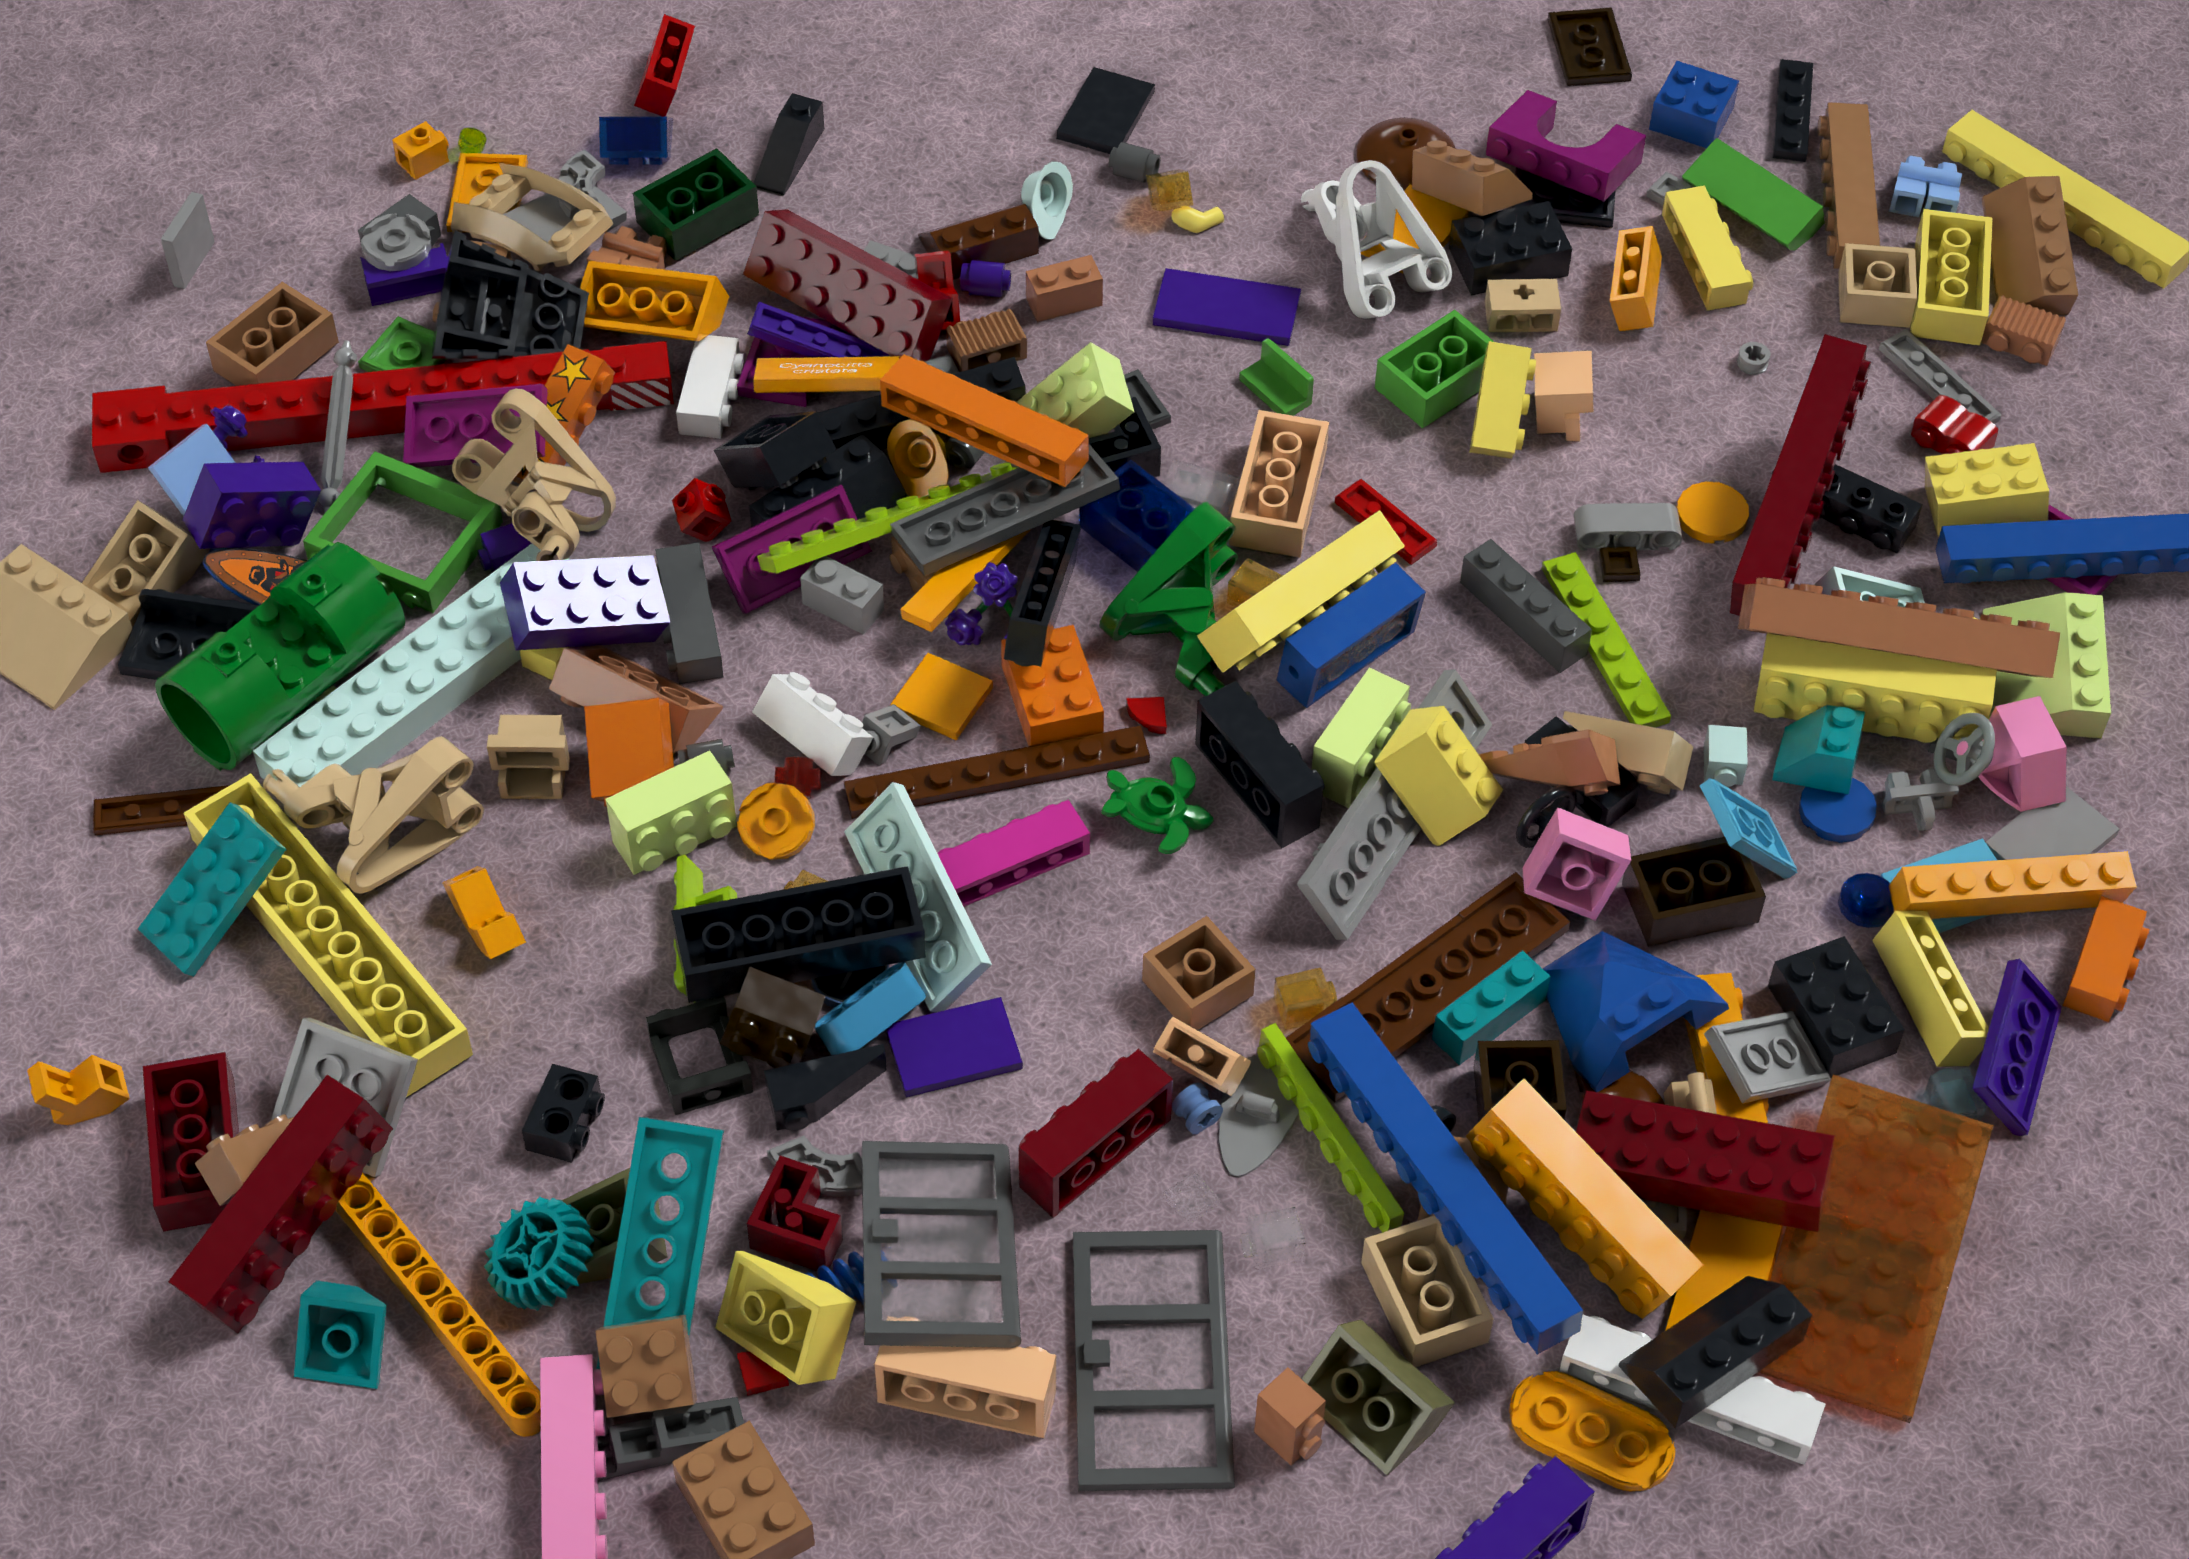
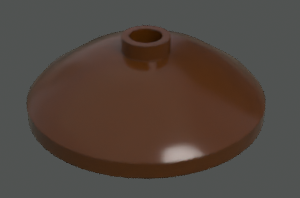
M1400 117L1388 119L1370 127L1358 142L1356 158L1358 163L1368 160L1381 162L1391 171L1402 189L1405 190L1410 184L1412 185L1413 150L1427 146L1428 142L1435 140L1444 141L1447 143V146L1455 148V145L1451 138L1437 126L1416 118ZM1362 169V172L1376 183L1377 175L1370 170Z

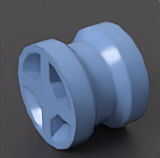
M1202 1083L1188 1086L1172 1102V1110L1178 1117H1184L1186 1120L1185 1126L1192 1134H1198L1215 1124L1223 1113L1222 1106L1216 1100H1211L1208 1097L1209 1091Z

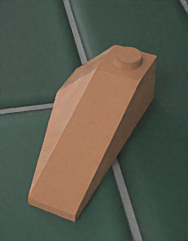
M1589 729L1541 738L1542 744L1528 745L1522 743L1514 745L1513 754H1508V751H1490L1479 754L1493 776L1551 786L1567 785L1575 790L1584 791L1585 795L1588 796L1608 793L1607 787L1620 785L1615 739Z

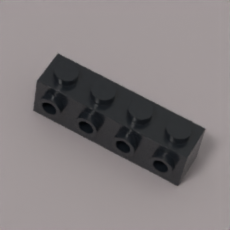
M1835 464L1833 468L1835 470L1834 479L1829 492H1824L1822 498L1824 504L1819 519L1822 518L1839 526L1842 531L1848 534H1856L1865 538L1880 549H1888L1898 554L1917 526L1923 504Z

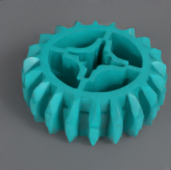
M539 1196L535 1203L525 1201L521 1211L511 1209V1218L507 1222L499 1221L501 1230L498 1234L490 1236L494 1245L484 1251L488 1259H490L484 1265V1268L489 1274L487 1281L500 1298L510 1302L517 1308L524 1310L529 1308L539 1311L542 1305L553 1307L557 1296L567 1299V1289L570 1286H579L577 1282L579 1274L589 1272L584 1262L594 1256L589 1248L594 1239L588 1232L590 1226L577 1209L567 1205L562 1200L555 1198L549 1200ZM528 1274V1277L521 1278V1276Z

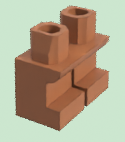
M621 226L615 234L605 232L602 247L599 251L593 250L587 258V264L588 261L665 270L666 240L663 237L652 235L646 243L638 241L637 233L633 229Z

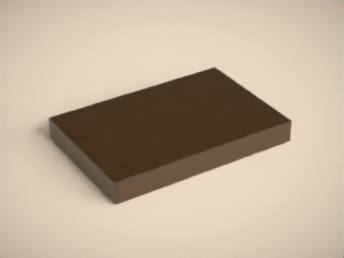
M1611 7L1548 13L1547 20L1567 86L1631 81L1632 72Z

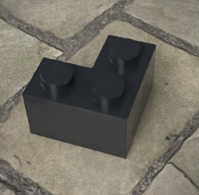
M1136 397L1131 398L1134 413L1108 433L1089 438V445L1119 478L1120 487L1160 476L1161 446Z

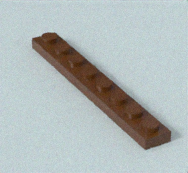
M1140 725L844 781V790L851 818L854 819L858 818L892 782L904 785L914 807L1149 763L1150 753Z

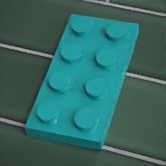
M229 802L138 927V930L184 974L194 977L287 849L240 806Z

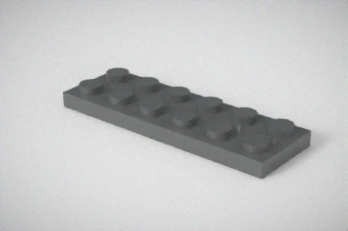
M1089 445V461L1066 487L1019 467L891 523L892 535L923 575L926 576L1120 490L1119 478Z

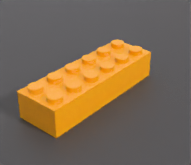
M1525 1079L1502 1098L1466 1135L1476 1154L1488 1160L1500 1172L1504 1183L1511 1189L1517 1190L1530 1203L1532 1212L1539 1219L1547 1221L1559 1234V1238L1564 1246L1576 1252L1589 1265L1592 1275L1600 1282L1606 1283L1618 1295L1619 1302L1628 1312L1636 1314L1643 1319L1668 1300L1703 1265Z

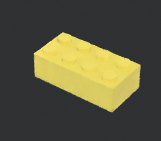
M1923 209L1915 240L1917 302L1910 326V332L1915 337L1980 346L1989 315L1992 217Z

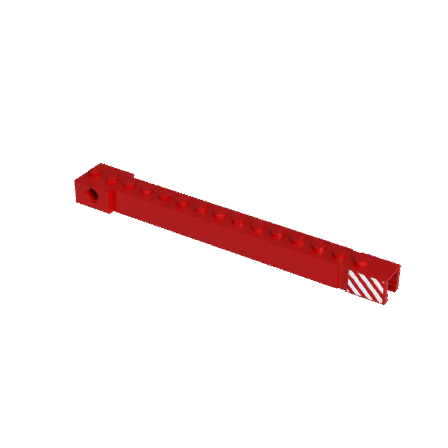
M667 341L603 347V350H583L605 360L615 372L612 386L602 396L596 410L610 409V411L674 404ZM563 352L352 374L353 387L347 439L405 433L406 396L543 384L545 386ZM333 376L167 393L165 385L92 393V448L100 473L148 468L201 425L208 424L213 431L216 428L215 417L210 411L214 407L221 410L226 405H231L245 415L247 422L244 427L248 432L244 438L228 435L224 440L227 443V452L325 441Z

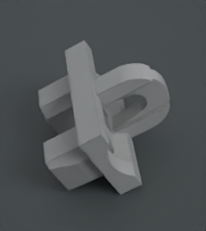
M1935 768L1927 769L1921 773L1919 778L1921 785L1911 786L1908 773L1904 771L1888 774L1885 781L1886 796L1882 803L1884 815L1912 812L1919 831L1931 830L1933 821H1935V810L1951 808L1953 796L1959 792L1958 786L1943 782L1938 777Z

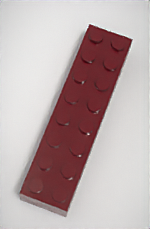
M1827 334L1824 335L1732 581L1731 614L1740 616L1745 584H1756L1757 578L1765 577L1784 580V588L1788 589L1790 584L1796 583L1801 568L1799 561L1802 552H1807L1811 542L1812 532L1810 531L1813 521L1818 522L1824 504V501H1822L1824 492H1829L1835 475V470H1833L1836 460L1840 461L1846 445V440H1844L1847 430H1852L1857 415V409H1855L1858 400H1863L1867 389L1868 379L1866 378L1871 361L1865 360L1866 345Z

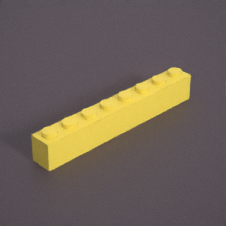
M1974 110L1968 112L1948 129L1942 152L1952 161L1961 163L1974 171L1978 177L1987 179L2000 188L2024 177L2060 176L2068 230L2084 239L2088 245L2097 247L2112 256L2117 263L2126 265L2141 274L2145 280L2154 282L2164 289L2188 267L2189 241Z

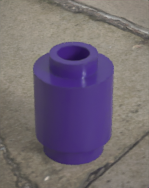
M972 260L970 264H962L960 276L961 291H968L969 295L1002 297L1003 291H1010L1011 270H1005V263Z

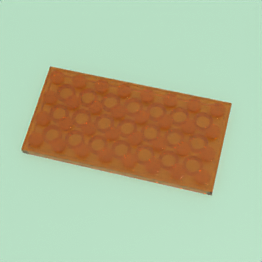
M1833 1074L1815 1131L1835 1135L1833 1163L1819 1232L1786 1226L1770 1278L1772 1282L1784 1284L1812 1314V1318L1804 1340L1758 1373L1907 1423L1911 1422L1994 1125Z

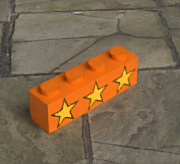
M567 344L545 384V387L548 389L547 408L579 446V438L585 427L593 421L596 407L602 396L610 390L615 372L605 360ZM545 440V457H538V461L564 466L566 460ZM526 466L521 469L512 481L519 484L529 473Z

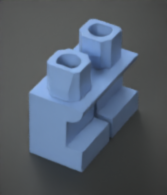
M1908 156L1906 162H1901L1889 212L1919 217L1924 197H1926L1924 209L1956 213L1960 197L1959 187L1962 173L1957 172V166L1954 163L1942 162L1938 164V168L1924 166L1925 161L1921 157Z

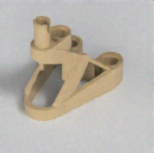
M523 389L509 390L495 407L492 413V423L500 434L513 443L512 446L504 454L484 439L470 440L454 459L452 472L454 477L471 492L502 506L503 511L507 515L512 516V524L515 530L541 550L536 557V561L567 559L573 554L579 543V531L590 532L598 530L608 522L616 507V496L612 486L544 403ZM509 409L517 411L520 417L513 415ZM535 429L571 467L538 461ZM470 459L477 461L480 466L474 465ZM526 466L529 473L518 487L511 484L521 469ZM571 490L601 497L604 503V513L597 517H584L564 508L562 503L566 500Z
M442 736L429 741L411 755L377 769L367 768L358 775L352 776L339 764H331L301 787L287 777L281 769L272 771L278 780L268 774L263 781V788L284 804L285 814L300 827L317 828L343 822L350 830L348 837L349 846L340 857L337 865V877L350 890L359 894L373 890L446 849L476 826L484 814L482 804L461 787L472 773L473 761ZM383 781H391L392 785L385 793ZM407 815L426 819L389 849L390 833Z

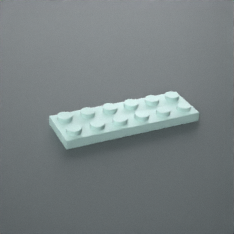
M892 782L844 833L864 874L908 866L925 930L926 958L906 962L926 995L924 1000L930 1012L936 1013L946 1010L992 963L904 785Z

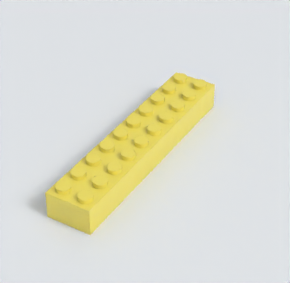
M251 773L184 812L192 840L197 846L229 802L240 806L287 849L246 906L352 1034L418 1059L406 1097L473 1055L467 1028L342 880L337 877V874Z

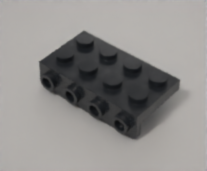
M142 589L139 595L142 608L118 663L120 674L157 680L215 633L227 632L259 605L241 603L236 600L206 598L201 595L172 593L162 589Z

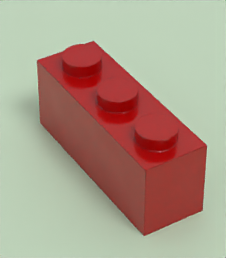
M664 14L652 44L634 103L635 107L664 118L666 117L678 87L694 33V25Z

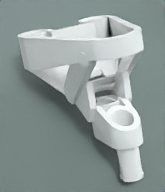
M1368 160L1354 163L1344 171L1340 182L1334 180L1322 182L1315 186L1314 189L1306 190L1302 194L1301 203L1307 201L1309 203L1303 206L1304 209L1316 211L1325 236L1336 246L1337 256L1342 261L1344 294L1350 309L1357 317L1364 319L1382 317L1392 311L1395 305V294L1388 276L1403 270L1410 288L1417 292L1441 290L1450 283L1452 268L1445 249L1391 171L1381 162ZM1362 169H1366L1377 175L1376 202L1361 206L1353 195L1352 187L1357 173ZM1396 209L1419 249L1393 239ZM1378 244L1385 248V250L1361 260V252ZM1428 267L1432 273L1430 281L1428 280L1426 275V270ZM1371 293L1375 298V305L1373 308L1369 303V296Z

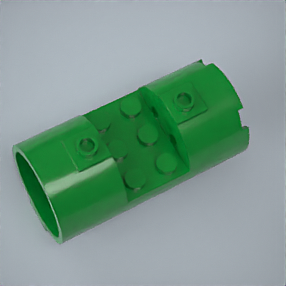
M336 542L333 546L328 544L273 587L270 597L227 632L215 633L156 680V693L164 711L182 736L193 746L194 752L219 771L222 769H234L250 756L253 750L288 725L295 715L338 680L348 676L404 630L405 615L394 592L387 595L384 586L376 578L380 572L365 557L343 543Z

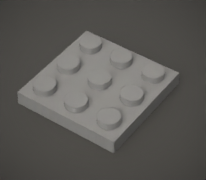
M303 1018L271 1120L286 1114L288 1119L295 1117L325 1076L329 1075L363 1097L393 1128L385 1146L375 1153L363 1168V1173L373 1177L380 1176L384 1169L418 1059L313 1018Z

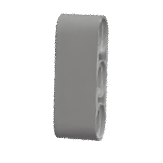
M1669 503L1586 504L1575 510L1573 514L1577 546L1582 551H1587V548H1596L1599 551L1600 548L1636 547V550H1659V547H1669V550H1674L1682 543L1678 509Z

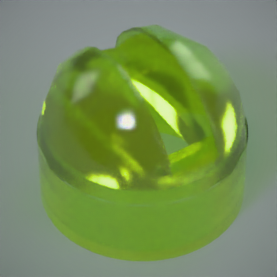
M467 127L460 132L458 147L461 153H481L484 150L487 139L485 134L479 129Z

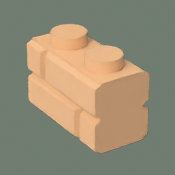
M1174 1017L1169 1020L1153 1050V1053L1230 1096L1235 1093L1251 1063V1060Z

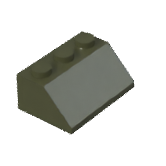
M1362 1320L1338 1325L1302 1377L1304 1382L1326 1400L1324 1419L1386 1475H1389L1435 1432L1455 1404L1450 1397Z

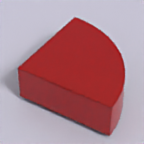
M1164 697L1126 698L1127 712L1132 720L1148 728L1147 730L1152 733L1166 734Z
M751 1352L737 1353L747 1396L789 1386L788 1378Z

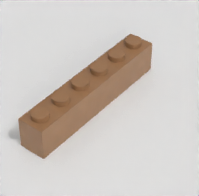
M1828 102L1825 116H1819L1818 136L1824 137V139H1821L1819 158L1825 160L1821 170V183H1827V187L1824 188L1823 207H1829V211L1825 215L1824 227L1825 231L1831 232L1827 239L1826 254L1827 256H1833L1834 269L1840 268L1845 243L1880 246L1868 104Z

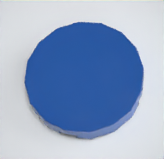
M1852 778L1849 794L1805 787L1801 793L1798 811L1803 824L1817 832V836L1824 840L1842 843L1855 841L1871 829L1876 817L1877 804L1873 793L1865 784Z

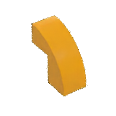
M476 866L442 882L458 916L478 948L487 958L493 959L526 943L514 914L504 910L486 868Z

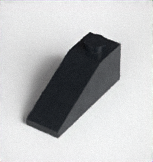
M794 93L791 94L778 115L754 181L757 188L781 195L786 194L825 129L822 101Z
M884 1044L764 1070L766 1091L776 1130L798 1131L804 1129L809 1123L817 1122L887 1071Z

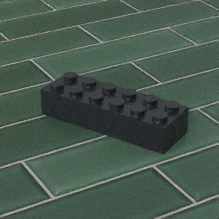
M908 866L671 910L675 941L688 1003L740 993L749 967L795 983L926 958L925 930Z

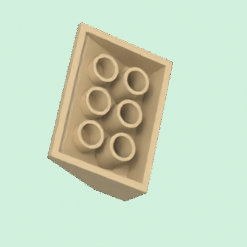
M21 544L0 562V674L53 710H56L125 649L133 629L127 612Z

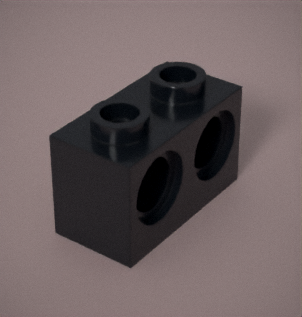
M556 1064L551 1065L522 1129L525 1149L527 1151L572 1163L577 1150L583 1151L590 1135L588 1125L592 1116L598 1117L601 1114L605 1101V1094L601 1093L597 1075ZM579 1096L578 1099L567 1100L570 1097ZM556 1130H565L559 1134H552Z

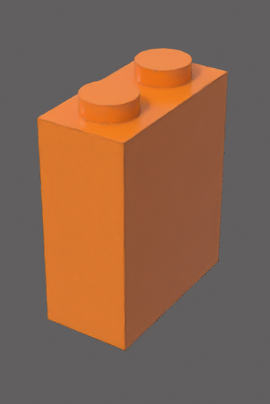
M661 698L584 706L591 798L604 801V807H607L606 798L674 767L668 702Z

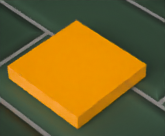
M927 653L890 706L895 704L918 724L957 740L993 689V680L931 653Z

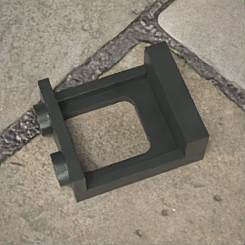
M724 996L696 1001L694 1004L677 1009H664L655 1015L646 1017L649 1039L675 1115L753 1093L752 1077L747 1060H743L742 1055L732 1052L728 1047L720 1045L726 1066L681 1078L669 1046L671 1038L704 1028H712L720 1044L729 1021Z

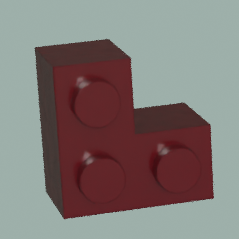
M781 1155L779 1156L747 1222L750 1249L815 1271L822 1265L830 1269L843 1241L841 1215L814 1207L821 1194L818 1168Z

